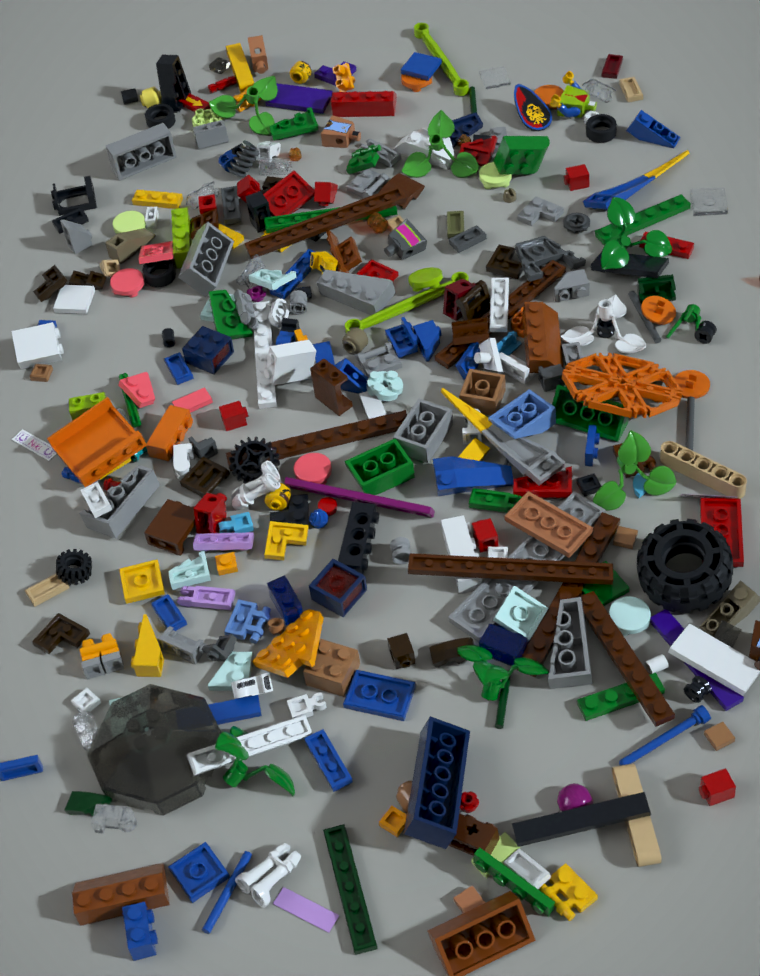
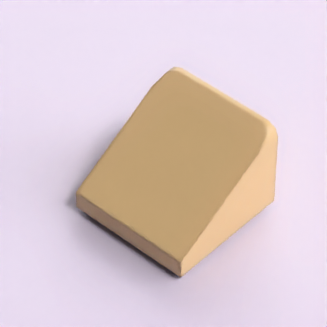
M102 260L99 264L104 277L113 276L116 272L120 271L119 260Z

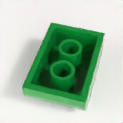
M503 136L494 158L499 174L536 173L550 144L548 136Z
M396 438L345 461L346 467L363 492L371 495L380 494L415 478L413 462Z

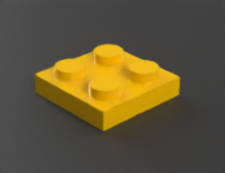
M158 559L119 569L126 604L165 594Z

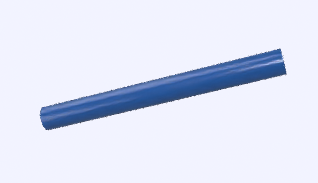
M244 851L204 924L203 932L211 933L237 885L235 878L244 872L252 857L250 852Z

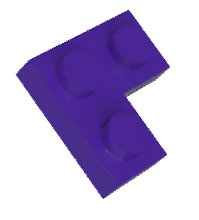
M348 63L352 75L357 71L356 65ZM322 65L314 73L316 79L336 86V74L333 73L332 68Z

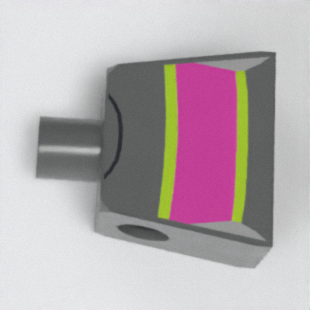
M405 219L388 235L387 243L389 246L384 248V251L388 257L396 253L400 259L404 260L426 250L427 240L408 219Z

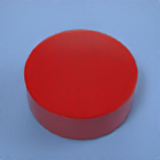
M331 497L322 498L318 502V509H322L328 516H331L337 511V502Z

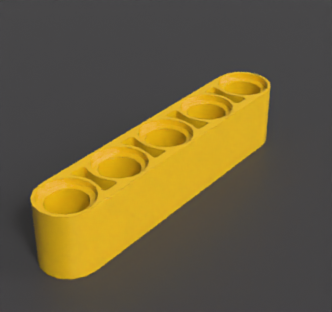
M241 43L227 45L226 52L236 77L239 91L242 93L246 88L253 86L254 80Z

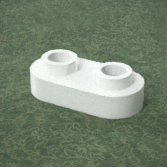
M279 298L271 306L268 319L270 324L276 328L282 327V319L288 318L290 306L285 300Z

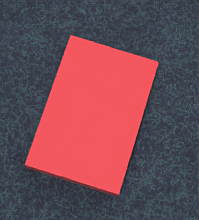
M173 241L141 246L138 258L139 264L173 259Z

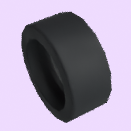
M167 104L153 105L145 112L148 128L164 123L169 129L175 124L173 108ZM158 116H166L163 119H154Z
M597 114L587 120L586 136L589 140L605 143L615 138L617 123L612 116ZM603 126L609 129L596 130L594 128Z
M172 260L145 263L143 265V275L149 286L164 287L172 283L176 277ZM158 269H167L165 273L160 275L151 274Z

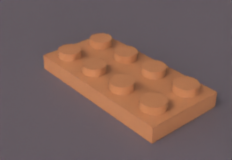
M529 491L505 515L506 522L568 558L593 533V527Z

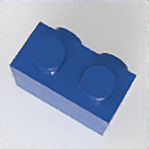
M145 902L122 907L128 950L133 960L136 961L155 956V944H158L156 931L152 928V923H155L153 910L148 909Z

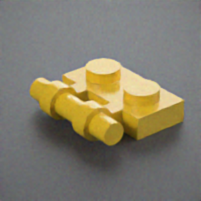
M566 863L551 875L549 882L553 886L548 887L544 883L538 889L555 901L556 912L560 916H565L568 921H571L576 915L571 910L573 907L582 913L598 899V895ZM561 893L567 900L562 901L557 894Z

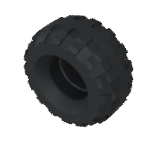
M687 518V521L675 519L670 520V524L657 526L654 529V533H649L642 541L641 549H638L637 573L644 593H647L653 603L658 606L662 605L665 610L671 612L680 610L682 614H689L692 610L698 609L699 612L709 608V604H715L723 597V593L729 589L732 583L733 557L726 538L717 530L714 531V527L705 522H702V524L697 523L696 519ZM685 553L696 555L703 560V563L697 569L686 573L675 572L665 566L674 556Z

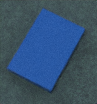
M355 670L343 706L346 709L404 721L416 688V682Z

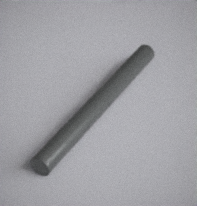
M630 291L628 295L654 342L660 343L661 337L653 323L643 315L641 311L642 304L635 291Z
M690 396L687 398L686 448L693 451L695 398Z

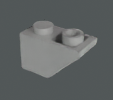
M585 270L567 272L554 287L555 302L589 296L590 283Z

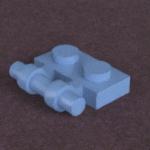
M238 599L224 631L225 635L232 634L237 639L245 640L246 635L250 634V642L256 644L259 638L263 636V628L270 619L271 609L264 606L262 611H258L257 603ZM253 619L258 620L256 626L251 625Z

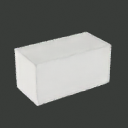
M157 206L147 207L145 217L147 228H157L159 217Z

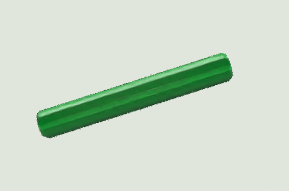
M120 374L119 381L121 379L127 378L128 374ZM122 390L131 425L134 428L140 427L141 421L137 406Z

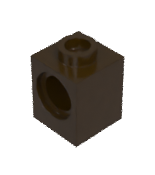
M407 633L387 638L389 652L395 669L407 668L416 664L414 650Z

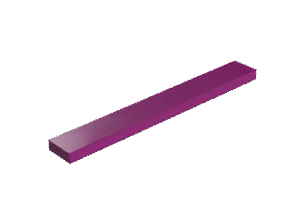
M285 477L284 481L287 487L358 503L375 504L377 507L430 518L434 517L435 513L432 507L289 477Z

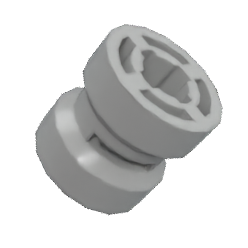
M296 290L290 294V311L294 314L301 315L307 311V294L304 291Z
M405 537L393 539L390 543L391 551L393 552V562L398 565L409 563V555L411 553L409 540Z

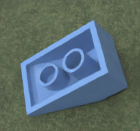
M529 389L488 417V420L512 438L517 439L541 434L555 425L556 407Z

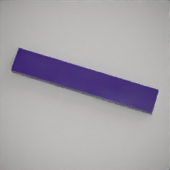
M663 610L650 617L651 625L670 647L684 631L681 624L668 610ZM685 663L695 676L703 677L710 684L711 695L725 711L743 702L744 697Z

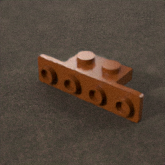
M329 229L326 231L328 236L326 239L331 246L330 252L338 261V272L349 273V270L362 262L355 240L349 237L339 244L337 237Z

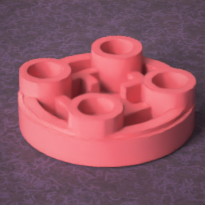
M134 268L122 269L116 272L110 280V285L115 295L129 296L131 298L138 295V291L143 288L145 283L142 272Z
M321 453L305 454L298 458L294 464V474L296 479L325 485L332 472L329 458Z

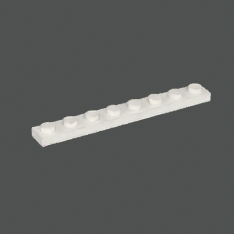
M270 302L252 303L255 317L259 322L254 330L259 409L277 407L276 385L272 386L264 375L269 347L273 346L272 325L268 319L271 310Z

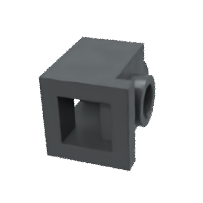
M561 364L546 368L538 367V377L544 392L556 389L557 385H565L562 380V372L565 368H562Z

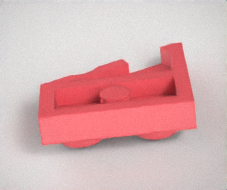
M147 372L119 381V387L139 408L154 403L155 396Z

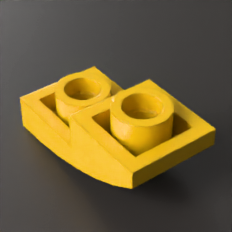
M474 438L459 455V458L482 461L489 452L490 447Z

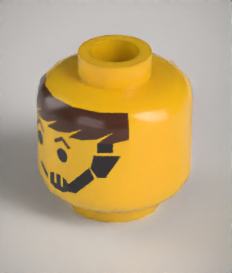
M304 61L296 62L290 70L291 79L298 84L305 83L312 73L311 67Z
M280 483V488L265 495L264 502L266 506L274 511H282L289 505L291 491L283 483Z

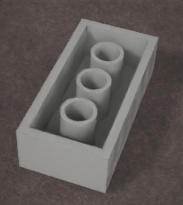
M164 123L106 145L112 171L119 181L177 158L171 132Z
M207 222L195 234L178 278L203 296H207L209 291L217 288L234 240L211 223Z

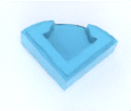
M639 473L633 479L634 493L638 498L646 493L643 486L647 481Z

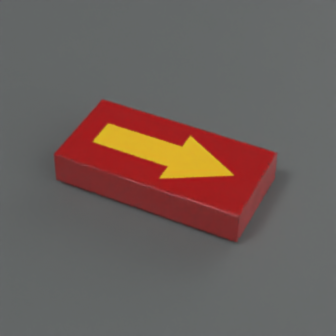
M190 93L185 100H179V102L184 104L183 107L193 112L197 109H210L209 102Z

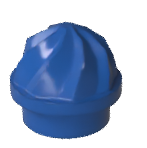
M322 509L314 510L309 516V522L314 528L321 529L327 525L328 514Z

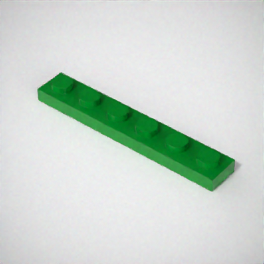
M680 194L635 213V220L631 224H626L627 227L624 235H630L690 209L691 203ZM607 225L595 230V236L605 245L608 241L619 238L623 225Z

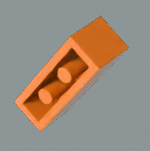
M169 405L146 443L149 457L170 461L173 456V445L180 444L184 440L188 428L192 426L193 419L189 409Z

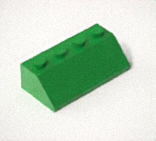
M557 385L552 405L556 407L557 424L587 433L589 425H597L596 433H600V437L619 442L629 422L628 417L583 406L584 401L577 402L576 399H573L566 385ZM615 399L601 402L624 408L621 401Z

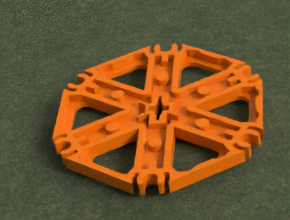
M596 353L568 363L562 372V380L573 399H576L577 402L584 401L583 406H588V408L628 418H637V414L642 415L643 418H646L648 415L650 418L677 407L683 393L669 370L666 371V368L658 369L659 364H654V362L613 353V356L611 353H608L607 356H603L602 353H599L598 356ZM621 365L637 369L626 373ZM598 366L602 372L587 369V367ZM654 381H662L665 383L667 387L651 383ZM574 382H579L582 385H592V387L577 390ZM618 396L624 408L601 402ZM642 398L651 399L657 403L662 402V404L651 408L646 405Z

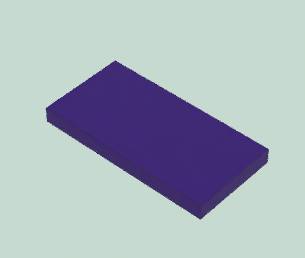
M276 83L278 89L277 96L273 100L265 101V105L267 107L307 112V108L312 107L313 113L323 114L332 98L333 90Z

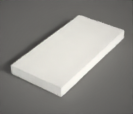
M690 623L668 651V653L744 696L760 674V670L754 666L755 661Z

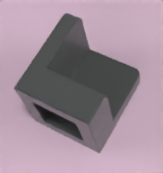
M192 436L188 438L189 443H192L194 453L199 459L202 457L210 459L218 454L216 442L212 437L204 439L199 443Z

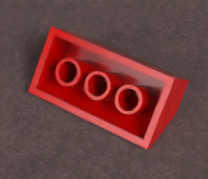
M394 91L332 92V114L337 117L395 116L397 94Z

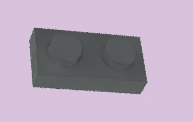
M476 225L450 238L449 244L460 253L486 240L487 237L486 233Z

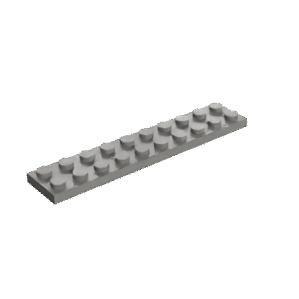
M575 491L558 507L591 527L595 526L602 512L606 513L604 508ZM529 536L508 558L561 561L565 555ZM487 578L448 616V621L478 642H481L498 625V623L493 621V618L512 587L516 586L528 594L540 581Z

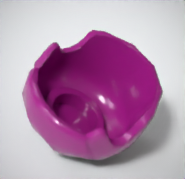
M573 783L566 785L559 791L557 803L560 811H566L593 804V799L586 787Z

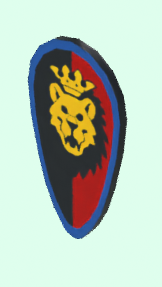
M517 84L514 89V101L522 123L533 131L545 130L552 122L550 109L531 89L522 84Z

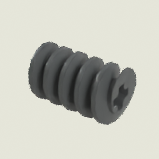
M246 140L243 141L246 146H240L242 152H236L239 157H233L236 163L230 162L233 168L227 167L232 174L239 177H246V172L250 170L249 167H252L256 156L260 154L258 149Z

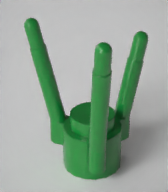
M695 304L688 305L666 338H670L683 320L689 323L695 321L696 332L701 321L699 306Z

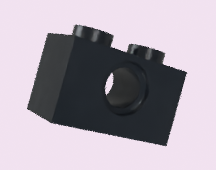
M259 191L246 196L250 222L258 233L266 230L264 218L271 217L269 203L262 192Z

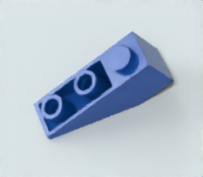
M640 110L626 130L638 140L675 148L681 138L642 110Z

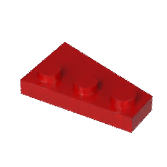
M572 466L566 467L565 471L557 472L541 485H537L528 476L515 478L513 494L523 497L529 491L540 498H568L572 494Z

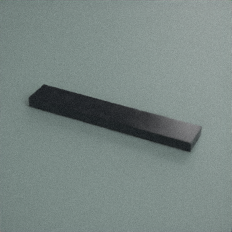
M645 792L512 823L517 846L520 847L650 816L651 812Z

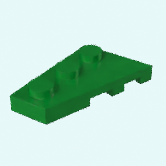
M312 107L307 108L305 113L301 114L299 112L294 114L295 117L292 119H284L269 126L273 141L318 131L319 128Z
M226 290L209 291L208 296L216 331L230 336L231 339L252 337L251 329L241 322L236 305Z

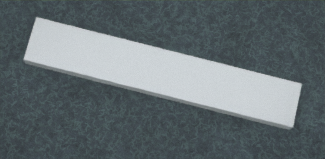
M306 715L236 738L239 739L242 746L249 753V757L302 740L313 733ZM215 745L186 755L194 776L234 763L236 759L235 756L225 751L215 750Z

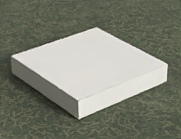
M64 285L60 289L54 304V313L87 314L95 293V287Z

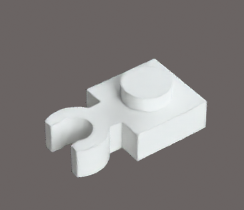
M322 692L314 694L310 699L305 694L287 700L292 719L306 715L307 718L314 715L313 710L315 709L319 711L326 709L325 701L318 703L319 700L324 699Z

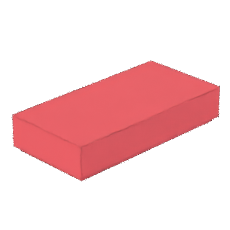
M205 387L172 402L173 406L189 409L190 413L213 403Z

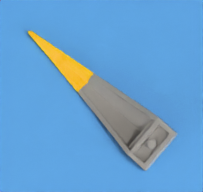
M441 388V393L524 476L527 475L537 485H541L565 467L566 462L552 450L524 437L512 438L491 423L487 416L475 410L446 389Z

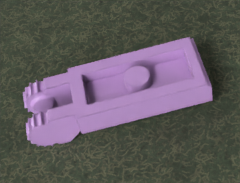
M184 586L180 590V593L184 596L179 597L177 603L186 607L231 610L235 598V590L205 586Z

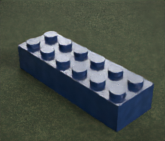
M431 716L420 732L404 835L443 849H447L455 837L470 737L469 730Z

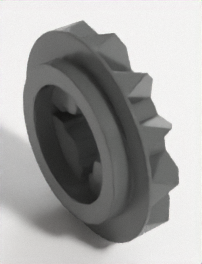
M571 213L564 218L563 225L568 232L582 233V231H587L588 227H590V218L583 213Z

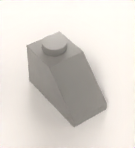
M64 219L60 221L67 244L75 254L92 246V235L88 229L86 230L78 223Z

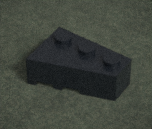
M161 55L156 63L162 104L171 106L174 112H180L184 104L179 102V100H185L188 94H191V90L179 56Z

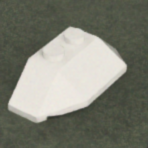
M422 128L408 134L399 141L394 151L406 156H410L415 152H422L427 158L429 146L431 145L428 130ZM450 137L442 138L446 148L456 158ZM442 149L440 151L432 150L431 158L428 162L434 166L449 170L455 161Z

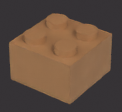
M469 369L459 395L460 400L472 408L478 409L482 414L493 415L499 410L506 390L505 375Z
M320 639L315 665L313 667L306 665L303 671L306 685L344 697L351 684L355 670H358L360 666L358 650Z

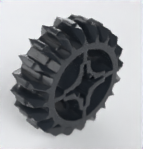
M256 436L254 441H251V438L248 437V442L245 443L241 440V446L235 444L236 451L231 450L233 457H229V462L232 463L229 467L230 470H233L232 475L237 476V481L243 480V483L246 484L259 478L263 474L261 464L267 458H270V462L275 467L280 465V461L277 460L280 458L279 453H276L277 448L272 447L270 441L266 443L265 438L258 441ZM246 453L247 459L239 466L241 457ZM251 457L253 460L258 461V466L256 463L251 462ZM249 471H256L257 473H254V474H253V473H248V472H249Z

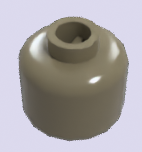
M359 328L350 329L342 339L343 348L350 354L360 353L368 344L366 332Z

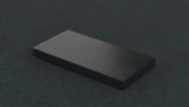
M601 252L591 263V270L658 278L669 264V258L629 254V261L624 267L602 270Z

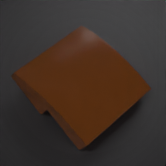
M398 173L378 193L400 185L406 196V202L397 206L405 209L412 198L415 200L418 198L425 186Z
M487 317L452 322L453 345L487 340L489 338Z

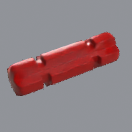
M230 76L228 79L225 78L215 82V84L208 85L209 92L214 93L217 90L236 84V77Z

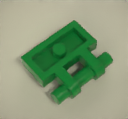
M370 145L366 149L360 148L356 152H352V158L349 160L346 168L347 173L353 174L375 167L380 157L377 152L381 151V146Z

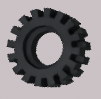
M68 549L66 553L63 551L61 556L58 555L56 559V575H58L59 580L62 579L63 583L68 581L70 585L72 582H75V585H78V581L82 584L85 580L89 579V576L92 574L91 556L88 557L87 552L83 554V550L77 552V549H73V552ZM76 565V566H80V567H79V568H69L68 566Z

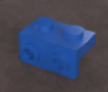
M405 317L401 318L402 325L385 330L386 337L398 358L418 352L417 344H419V338L417 334L413 333L412 325L410 322H407Z

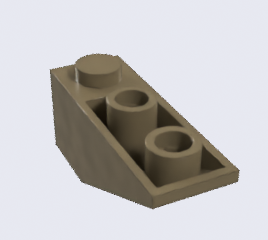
M144 228L118 233L105 243L109 258L119 260V264H122L141 249V246L146 245L156 237V235Z
M740 580L699 628L718 639L748 616L759 604L760 597Z

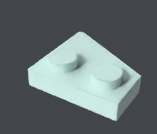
M260 269L249 275L250 282L269 290H276L297 278L296 271L282 274L281 270Z
M204 550L199 552V557L192 561L187 559L180 566H176L168 571L172 590L211 581Z
M231 652L209 682V691H232L231 682L250 678L254 657L253 652Z

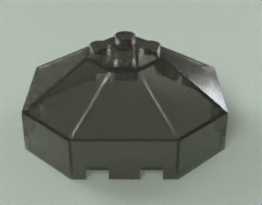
M149 684L111 703L87 756L104 795L113 799L112 802H124L127 806L144 810V808L154 811L155 814L164 816L203 796L206 790V781L209 776H212L214 769L194 776L186 755L215 745L221 731L204 697ZM146 727H148L149 729H154L151 731L150 736H147L146 734L142 735V733L145 732Z

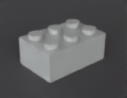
M418 399L394 434L393 439L396 438L409 457L429 463L453 425L452 409Z

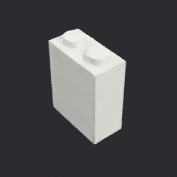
M53 322L12 331L17 363L21 369L34 367L35 364L62 361L61 354H64L62 343L59 344L58 338H61L59 328H56Z
M310 340L270 346L266 357V368L264 369L266 379L269 380L272 386L311 379L310 368L314 366L316 349Z

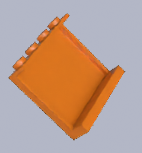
M108 397L47 438L56 454L84 487L93 484L147 446L142 434L138 430H134L112 405Z

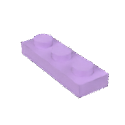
M254 533L196 534L193 548L194 551H245L252 549Z

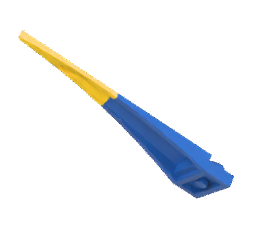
M689 150L640 177L592 194L583 201L584 206L608 210L612 198L628 199L689 155Z

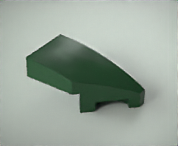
M72 791L65 811L69 815H86L89 813L94 817L98 814L97 811L104 804L109 805L113 799L97 793Z

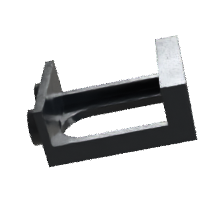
M91 176L84 177V186L57 191L56 185L53 183L51 195L54 201L52 203L54 210H58L59 216L82 208L83 211L97 208ZM87 195L89 203L70 207H62L60 205L65 199Z

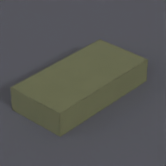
M464 211L447 212V236L450 239L464 232Z

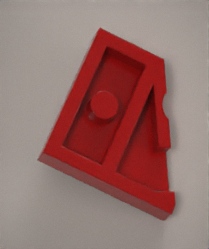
M494 135L489 139H478L474 142L462 143L459 153H470L475 157L478 165L484 166L490 163L498 138Z

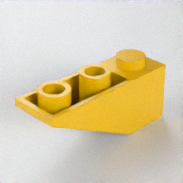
M143 614L142 622H139L138 625L139 638L135 640L136 652L135 656L131 658V667L134 668L137 677H161L164 658L147 614Z

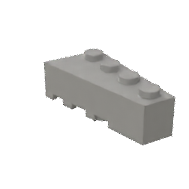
M325 270L316 282L320 295L369 315L383 310L396 293L393 281L390 279Z
M138 465L120 480L121 483L118 486L108 489V494L105 496L112 507L111 511L97 518L93 516L90 508L81 511L79 514L86 527L116 539L160 486L153 469Z
M581 597L562 599L559 604L556 634L553 642L554 647L548 675L550 689L593 684Z

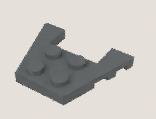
M545 236L516 243L515 251L529 282L542 278L543 271L539 266L548 264L552 260H563L571 269L585 266L586 259L583 257L580 259L575 257L574 252L561 249L560 244Z

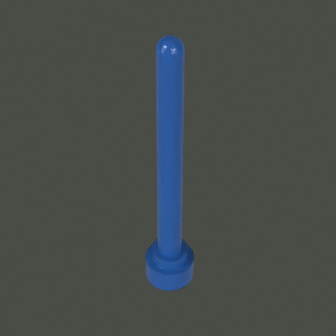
M703 705L695 708L693 713H691V717L622 758L619 762L620 766L635 762L695 724L703 725L710 721L711 716Z

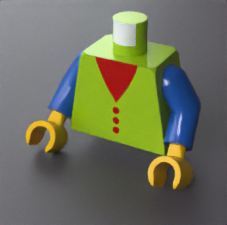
M568 71L562 79L565 84L570 85L566 86L561 97L554 94L550 105L551 107L557 106V116L582 118L587 110H596L597 102L590 101V93L583 90L576 81L572 80L574 74L571 71Z

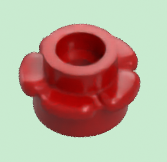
M471 791L463 792L460 809L466 813L475 811L479 805L477 795Z

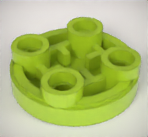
M423 268L409 275V285L413 291H421L427 287L435 289L440 286L439 282L443 279V274L439 268Z

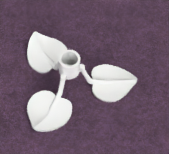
M616 294L598 303L596 318L591 330L585 326H576L561 335V339L566 343L579 342L580 346H585L594 340L592 334L595 332L599 318L602 321H610L612 319L619 339L615 343V347L619 352L631 354L646 348V343L640 336L630 333L624 337L620 335L615 319L624 316L627 308Z

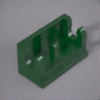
M673 274L659 276L658 278H638L637 292L641 304L649 296H660L669 301H676L674 291L676 286Z

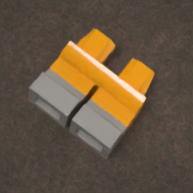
M110 633L101 637V643L95 644L93 639H87L82 642V648H80L81 663L87 679L105 675L104 668L107 674L125 669L116 639H113Z

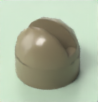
M512 188L506 189L503 193V200L507 203L516 201L515 190Z

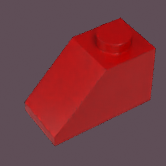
M315 182L314 202L319 203V206H328L329 203H334L338 185L331 182Z

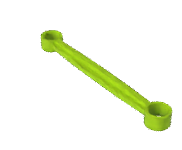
M423 22L415 24L414 36L423 40L433 57L442 59L440 67L453 83L454 94L457 96L467 95L469 93V82L465 79H460L446 55L430 36L429 25Z
M456 272L452 275L451 281L441 284L438 288L428 289L362 320L350 319L345 323V332L347 333L353 327L364 330L444 295L445 286L460 279L469 281V277L465 272Z

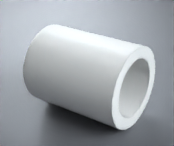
M663 654L644 662L649 674L657 673L669 667L668 661Z

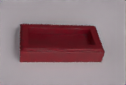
M608 54L602 70V77L617 79L623 62L622 55Z

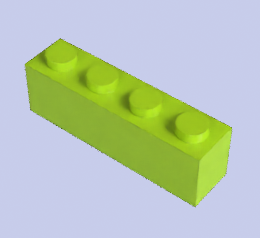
M187 207L171 210L173 254L177 269L182 268L192 244L190 216Z

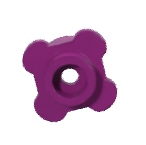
M256 286L247 290V294L250 295L253 302H260L266 296L262 286Z

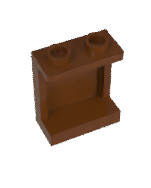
M322 359L310 368L315 398L338 416L353 407L352 401L341 392V384L348 380L346 374L326 359Z
M167 499L144 532L148 545L181 556L185 551L183 542L195 526L194 507Z

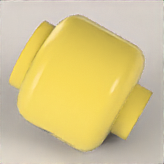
M156 87L142 90L140 95L142 105L149 108L153 105L161 104L160 90Z

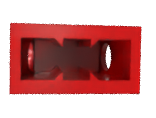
M206 493L193 508L197 534L219 533L218 523L225 521L227 516L225 505L227 497L223 493H217V495Z

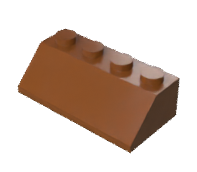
M524 302L522 319L526 366L529 368V373H538V367L540 366L546 368L561 364L563 368L558 312L543 302Z
M164 863L75 883L72 892L74 915L80 926L123 916L122 907L145 902L148 909L170 905Z
M512 891L502 894L427 931L435 952L448 976H464L536 941L521 901Z

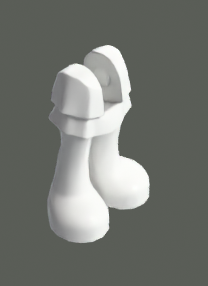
M268 460L261 464L263 474L259 478L246 484L243 483L232 492L233 508H246L248 505L254 504L255 498L280 488L281 484L278 481L280 475L272 462Z
M283 843L276 847L274 851L269 852V856L258 866L248 872L239 874L235 878L237 886L245 894L251 892L255 902L263 908L271 901L269 891L273 885L285 875L290 874L301 859V855L294 851L282 861L291 849V846L287 843ZM273 866L275 867V869L270 874H268L264 879L257 883V881L268 870H270Z

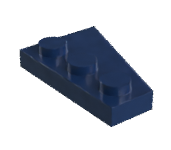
M477 112L452 120L455 127L453 134L450 136L453 148L483 127V122Z

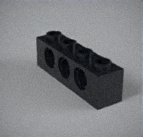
M352 502L338 558L339 562L361 574L364 573V570L367 571L368 569L367 556L371 555V539H375L376 534L374 526L379 522V512H376L375 504Z

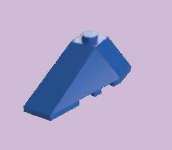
M453 456L432 459L438 496L472 492L473 488L492 489L512 486L514 483L512 468L508 465Z

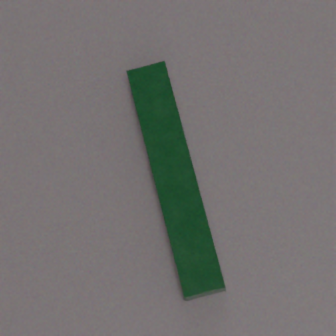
M345 824L324 829L323 832L354 953L358 955L376 950L378 948Z

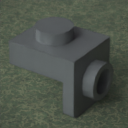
M232 634L220 636L216 644L205 645L201 650L213 661L227 659L234 650L237 638Z

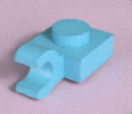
M249 512L230 516L231 521L218 523L220 533L254 531Z

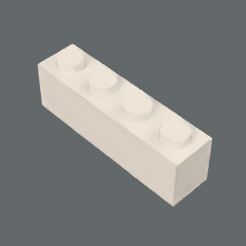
M464 515L441 520L442 534L448 555L479 557V554L474 552V549H476L474 537L470 538L469 534H472L469 522L466 523ZM454 577L459 594L474 591L485 580V578Z

